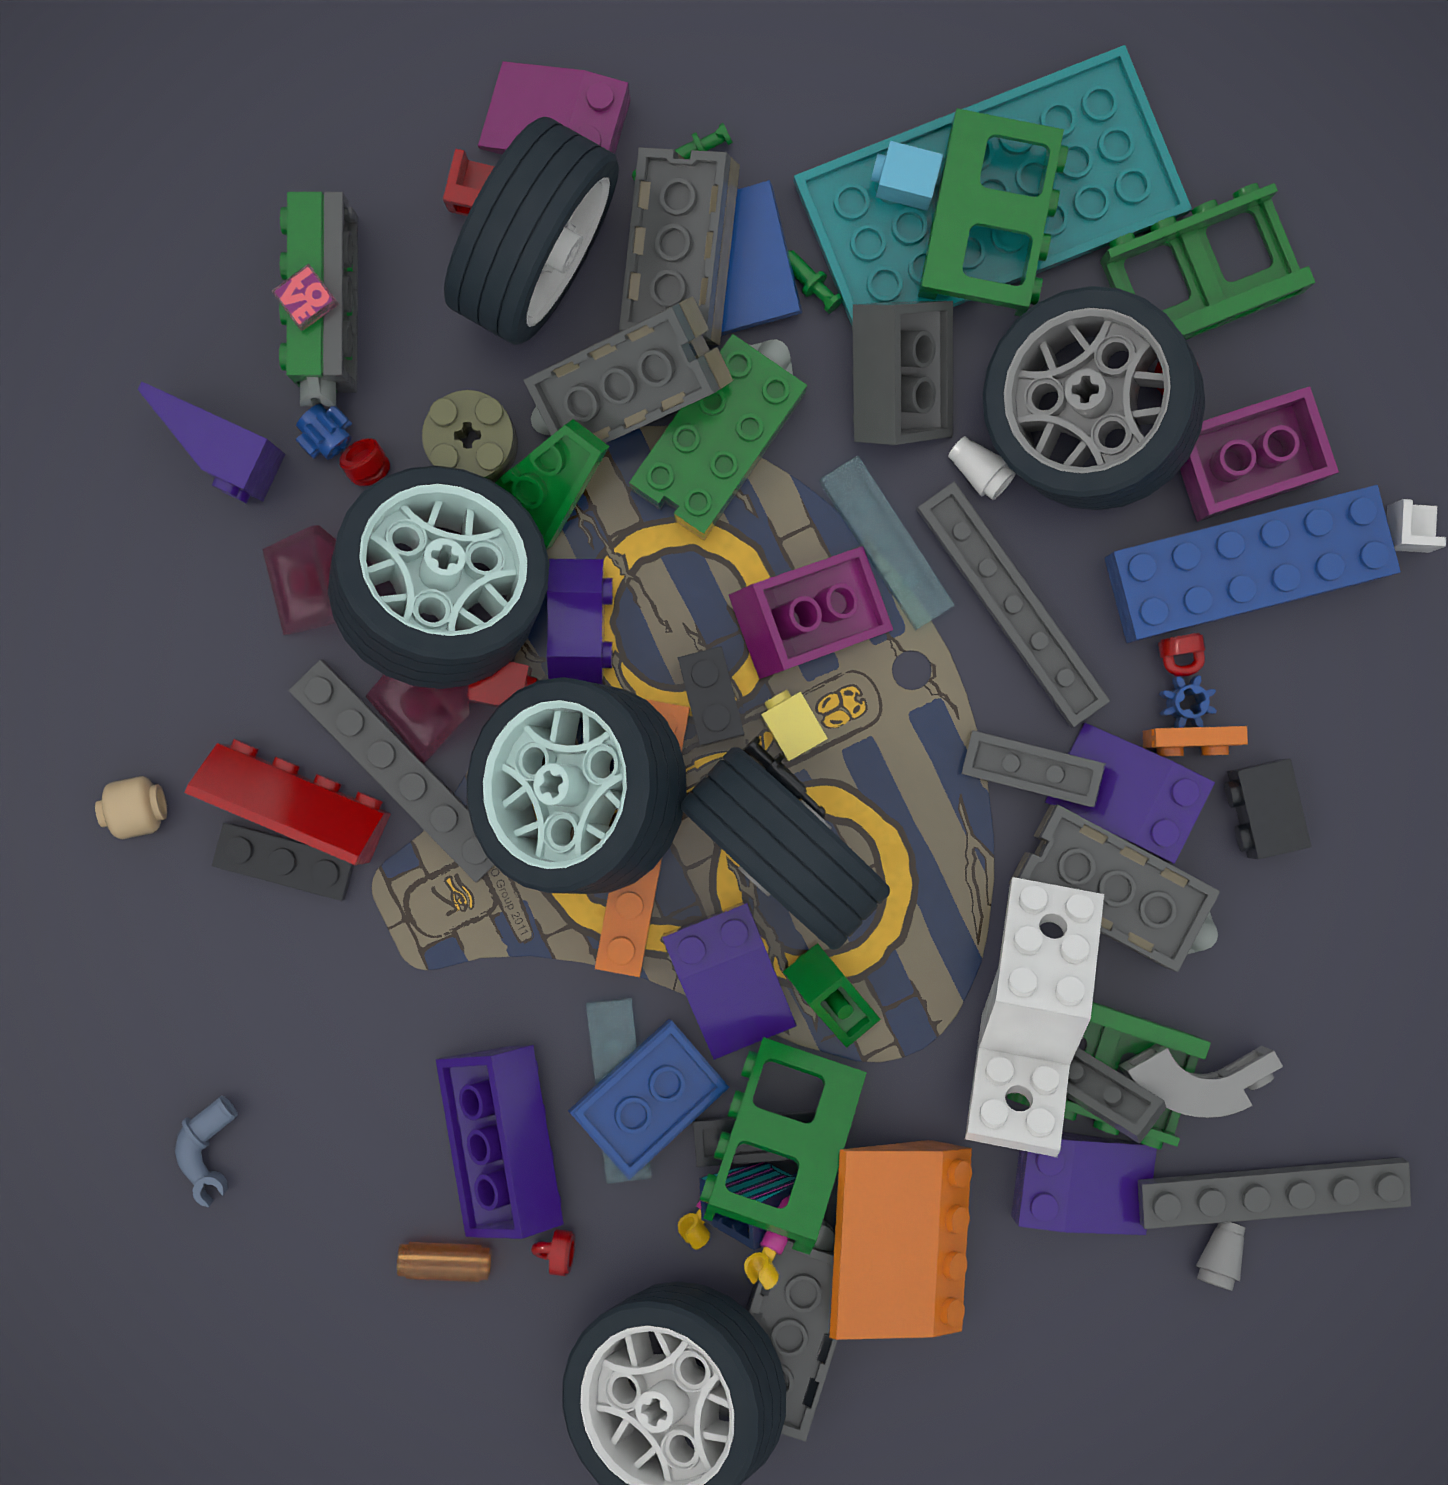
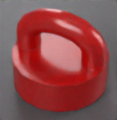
M371 438L354 442L342 453L339 465L348 478L358 486L373 485L387 476L390 470V462L379 443Z
M1200 633L1166 638L1158 643L1160 658L1163 659L1164 667L1169 673L1175 676L1186 677L1197 673L1204 666V651L1206 649L1203 635H1200ZM1193 653L1194 660L1191 664L1179 666L1175 663L1174 656Z
M556 1229L552 1242H536L532 1245L531 1252L538 1258L549 1260V1273L551 1275L567 1276L570 1274L573 1265L575 1234L573 1231Z

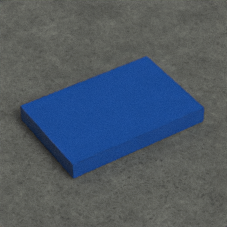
M770 180L737 189L721 336L802 314L776 198Z
M668 1019L572 1106L568 1112L624 1176L630 1180L730 1087L674 1022Z

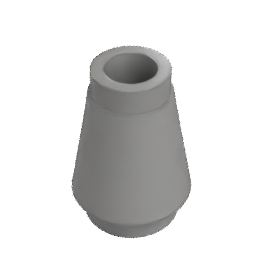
M1232 1222L1218 1223L1196 1264V1267L1200 1268L1197 1276L1198 1280L1233 1291L1235 1281L1240 1282L1245 1227Z

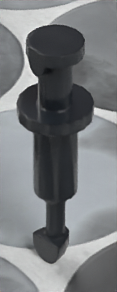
M758 736L752 739L743 751L749 756H753L768 773L798 800H803L824 819L826 815L825 808L822 805L819 806L806 793V786L781 762L784 756L779 753L773 758L759 744L761 739Z

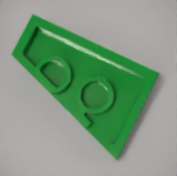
M574 419L565 424L495 482L511 493L531 514L543 536L546 551L554 545L610 447Z

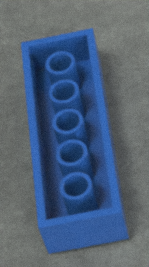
M1378 485L1114 551L1104 558L1126 643L1379 580L1401 572Z

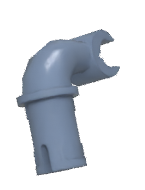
M223 1095L192 1119L187 1117L182 1120V1128L177 1134L174 1149L179 1168L194 1185L192 1191L195 1201L206 1207H209L214 1200L207 1194L205 1185H214L222 1196L228 1190L225 1176L217 1171H208L203 1163L201 1153L202 1149L209 1146L208 1140L238 1116L236 1108Z

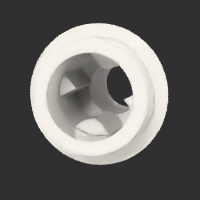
M966 436L955 444L948 455L981 497L987 495L990 499L995 500L1009 486L1016 475L1001 456L969 440Z

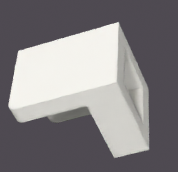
M1402 499L1387 506V522L1395 551L1430 553L1446 547V537H1436L1437 506L1413 505V500Z

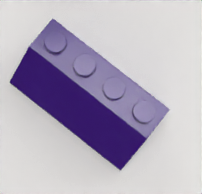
M533 1045L500 1047L435 1059L465 1236L523 1239L564 1225L561 1197L558 1193L553 1164L554 1156L550 1146L546 1123V1109L543 1104L538 1076V1063L535 1058Z

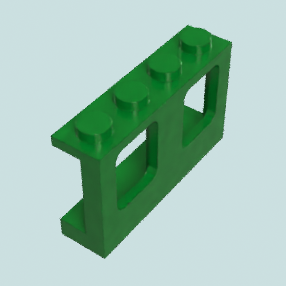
M956 108L951 124L918 297L935 300L938 294L1003 306L1015 309L1014 316L1018 317L1027 312L1030 304L1036 305L1038 303L1043 278L1035 277L1038 260L1046 261L1051 242V234L1044 233L1047 216L1054 218L1060 190L1053 189L1055 173H1063L1068 155V146L1061 145L1064 129ZM997 137L1038 145L1047 149L1037 197L990 189L981 184L980 176L989 139ZM982 226L1023 234L1029 237L1021 284L1019 286L965 275L963 263L969 232L972 227Z
M1258 183L1250 184L1232 194L1233 200L1218 205L1216 199L1205 202L1191 210L1193 216L1178 222L1175 216L1165 218L1150 226V233L1138 238L1135 237L1134 233L1120 236L1108 244L1110 249L1106 251L1100 260L1111 288H1119L1135 294L1124 268L1125 260L1162 245L1168 246L1173 252L1189 291V299L1162 311L1171 319L1185 340L1300 295L1316 282L1310 267L1307 266L1300 269L1271 200L1278 192L1275 183L1263 188H1259ZM1249 213L1255 220L1271 259V265L1267 269L1237 281L1229 282L1221 272L1207 238L1206 229L1239 214Z
M1092 1002L1091 1019L1083 1035L1086 1042L1084 1051L1116 1071L1121 1057L1125 1053L1139 1054L1151 1046L1159 1044L1168 1048L1172 1057L1182 1069L1194 1073L1198 1059H1206L1211 1042L1201 1037ZM1010 1093L1006 1097L1014 1102L1030 1106L1028 1099L1020 1093ZM1066 1098L1065 1119L1076 1121L1077 1114L1094 1119L1093 1127L1107 1133L1119 1135V1130ZM1166 1108L1141 1143L1160 1150L1163 1143L1177 1147L1180 1138L1175 1135L1181 1113Z
M763 1037L758 1053L752 1050L748 1052L741 1076L749 1078L745 1093L738 1090L735 1091L727 1115L736 1119L732 1132L730 1134L722 1131L714 1158L721 1160L722 1163L717 1176L708 1173L700 1197L701 1201L708 1203L703 1219L712 1221L715 1213L793 1239V1250L810 1255L817 1241L839 1168L840 1149L845 1148L867 1072ZM774 1062L822 1080L824 1087L812 1122L802 1123L755 1106L753 1096L764 1064ZM747 1144L791 1159L797 1163L798 1172L786 1207L776 1208L732 1193L726 1188L725 1182L736 1148L739 1145Z

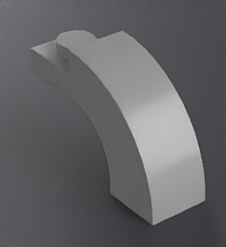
M1159 1044L1151 1046L1118 1065L1127 1078L1163 1099L1166 1108L1184 1115L1205 1118L1231 1115L1253 1106L1244 1089L1248 1087L1250 1090H1255L1263 1087L1274 1079L1272 1073L1283 1067L1274 1050L1260 1046L1218 1071L1205 1074L1190 1073L1177 1064L1168 1048Z

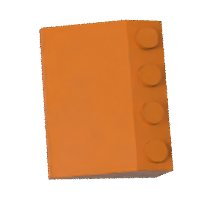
M925 1140L840 1149L829 1338L836 1340L926 1338L962 1331L965 1314L964 1288L967 1270V1232L970 1221L969 1194L972 1177V1148Z

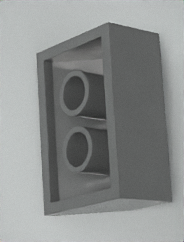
M953 301L853 304L854 442L899 445L953 437Z

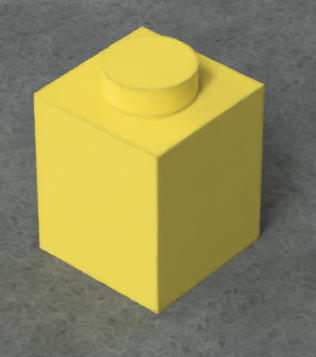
M787 689L764 703L768 711L762 713L761 718L787 762L828 739L801 691L791 696Z

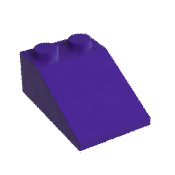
M141 381L138 391L201 470L214 477L211 484L213 487L246 504L250 496L262 502L264 501L285 457L283 451L260 435Z
M1083 723L1068 754L1106 763L1096 806L1093 808L1050 796L1046 797L1044 803L1060 805L1167 863L1175 864L1215 782L1174 761L1092 725Z
M747 901L663 934V941L714 1060L762 1041L763 1037L769 1038L797 1026Z
M1062 1132L1061 1147L1057 1157L1019 1150L1011 1217L1019 1227L1066 1233L1146 1235L1147 1229L1140 1225L1138 1180L1153 1179L1157 1149L1135 1141Z

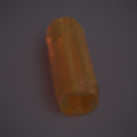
M409 1242V1244H400L397 1275L406 1277V1279L480 1282V1280H489L491 1248H484L482 1245Z

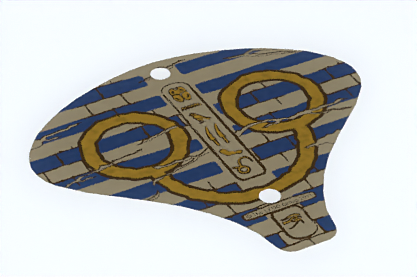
M643 426L606 443L610 447L554 545L547 550L548 559H604V578H613V604L605 605L604 641L613 643L612 668H604L603 685L626 689L643 699L690 707L677 657L722 646L744 736L700 747L690 708L682 752L686 767L687 795L690 792L693 793L694 787L705 776L708 777L707 773L720 760H724L722 757L731 748L739 747L743 750L756 736L761 739L759 744L773 758L779 753L782 754L761 718V714L768 711L764 703L787 689L791 696L801 691L828 739L789 762L785 758L781 762L806 786V793L819 806L822 805L825 808L826 815L824 820L832 827L831 830L869 865L890 888L889 896L881 904H877L876 910L866 920H862L863 924L852 936H847L848 940L839 949L832 950L771 894L768 897L738 869L740 865L683 812L682 822L671 847L662 859L640 977L685 995L663 941V934L747 901L797 1025L794 1028L776 1034L777 1036L797 1045L853 1061L885 1062L904 1058L927 1047L944 1032L957 1016L970 991L982 963L989 928L994 885V832L988 781L961 774L972 730L977 731L965 688L950 651L924 608L896 571L873 545L835 508L800 480L761 458L707 538L702 540L675 521L674 512L676 510L665 503L663 508L659 510L631 491L630 480L668 426ZM863 546L893 630L759 679L728 595L751 584ZM547 591L529 636L514 660L515 663L529 665L532 668L531 677L538 678V681L548 679ZM910 650L918 651L925 655L930 661L932 669L931 677L927 684L916 690L902 688L896 683L892 674V666L896 657ZM583 717L579 718L575 745L579 744L583 732ZM545 755L542 760V766L545 765ZM750 756V757L753 758L759 765H761L753 756ZM614 758L610 762V773L614 769ZM468 771L454 793L466 806ZM618 808L615 810L610 820L609 827H611L613 824V821L619 810ZM572 826L571 832H570V838H571V840L573 839V836H574V827H573V826ZM425 830L388 858L377 869L373 877L372 895L401 956L407 963L417 969L437 970L479 958L522 956L582 962L591 965L596 964L609 893H546L523 887L503 875L496 866L479 882L475 883ZM817 943L881 1019L847 1048L808 1005L783 973L799 956L806 953Z

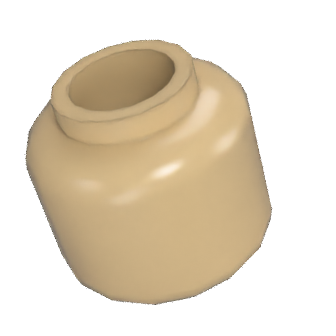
M139 776L107 784L103 790L102 800L95 803V812L101 827H108L112 835L118 839H127L152 834L157 831L161 820L167 818V804L161 786L159 784L153 785L148 778Z

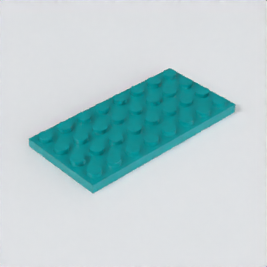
M1125 45L963 108L964 110L1064 129L1061 145L1068 146V155L1063 173H1055L1053 189L1060 190L1059 201L1054 218L1047 216L1044 233L1051 234V242L1046 261L1038 260L1036 274L1109 246L1108 244L1120 236L1128 233L1137 235L1149 230L1150 226L1158 221L1171 216H1175L1177 219L1189 214L1192 210ZM955 112L794 175L793 182L837 291L842 296V303L851 326L853 322V304L953 301V307L970 301L938 294L935 300L918 297L945 154ZM997 137L989 139L980 176L981 184L990 189L1037 197L1047 149L1038 145ZM890 141L943 154L928 211L876 198L879 183L871 181L877 154L887 155ZM982 226L972 227L969 232L963 272L969 277L1009 285L1021 281L1029 237L1023 234Z

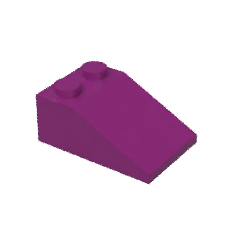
M502 61L478 147L502 155L528 124L541 117H550L615 154L631 101L628 82L586 70Z
M863 546L751 584L728 595L759 679L893 630Z

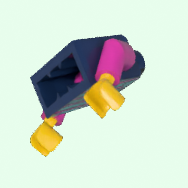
M756 1162L730 1169L725 1185L732 1193L776 1208H784L788 1204L797 1172L789 1174L768 1162ZM704 1176V1177L699 1178V1183H700V1197H701V1194H702V1191H703V1188H704V1185H705L707 1176ZM701 1200L696 1205L699 1208L696 1214L689 1213L680 1218L678 1232L685 1242L689 1243L695 1250L705 1246L710 1239V1232L704 1225L705 1222L753 1250L763 1247L762 1252L754 1253L745 1260V1273L752 1284H755L759 1278V1281L766 1290L773 1288L777 1283L779 1274L772 1261L776 1254H782L789 1238L715 1213L712 1221L703 1219L708 1203Z

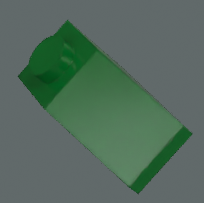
M818 943L799 956L793 964L783 971L808 1005L846 1048L881 1020Z

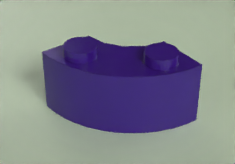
M549 559L547 588L548 679L566 677L603 685L604 668H612L613 643L604 641L605 605L613 604V578H604V559Z

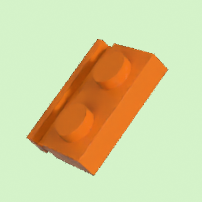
M1247 726L1155 728L1143 731V748H1156V753L1162 757L1184 756V748L1201 747V756L1229 755V746L1248 744Z

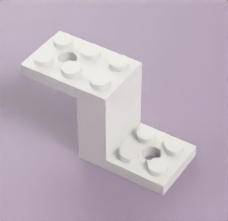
M1012 877L1009 886L999 967L981 1018L965 1134L966 1140L1053 1157L1058 1156L1061 1147L1069 1068L1091 1019L1104 894ZM1046 922L1055 923L1061 927L1064 936L1057 939L1049 938L1041 932L1039 926ZM1010 1093H1020L1028 1099L1030 1108L1025 1111H1015L1008 1106L1005 1097Z

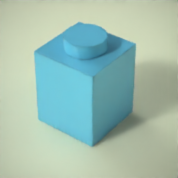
M890 141L887 155L877 154L871 181L879 183L876 198L928 211L943 154Z

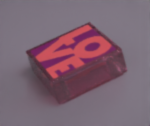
M310 264L304 266L272 290V293L301 331L339 305Z

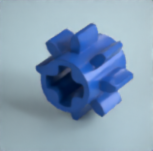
M317 404L306 411L298 420L296 427L302 434L296 438V441L313 459L321 453L329 460L338 455L350 443L352 437L346 429L352 423L336 406H331L326 410L322 404Z
M1199 675L1193 676L1189 685H1185L1184 680L1180 676L1172 678L1175 689L1159 693L1162 698L1167 699V708L1163 709L1160 715H1171L1176 718L1174 728H1183L1188 719H1190L1193 727H1203V721L1200 716L1215 714L1217 711L1214 707L1209 706V697L1214 695L1216 690H1205L1200 686L1201 676ZM1193 695L1196 703L1190 706L1191 710H1182L1179 702L1183 701L1185 696Z

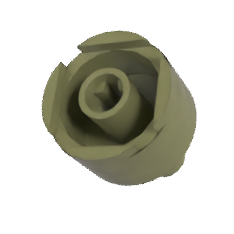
M474 390L450 393L433 402L423 424V447L428 459L434 466L464 469L490 479L495 483L506 473L516 459L518 438L515 427L503 406L496 399L485 393ZM474 431L480 439L474 440L472 448L467 449L461 439L467 438L468 432Z

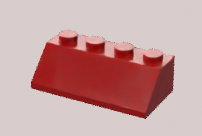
M233 739L231 745L217 743L190 780L184 792L353 865L371 862L391 813L380 809L383 801L358 791L356 797L353 798L339 792L341 783L320 774H316L314 781L298 774L299 765L275 756L272 763L256 756L259 751L258 748L237 739Z

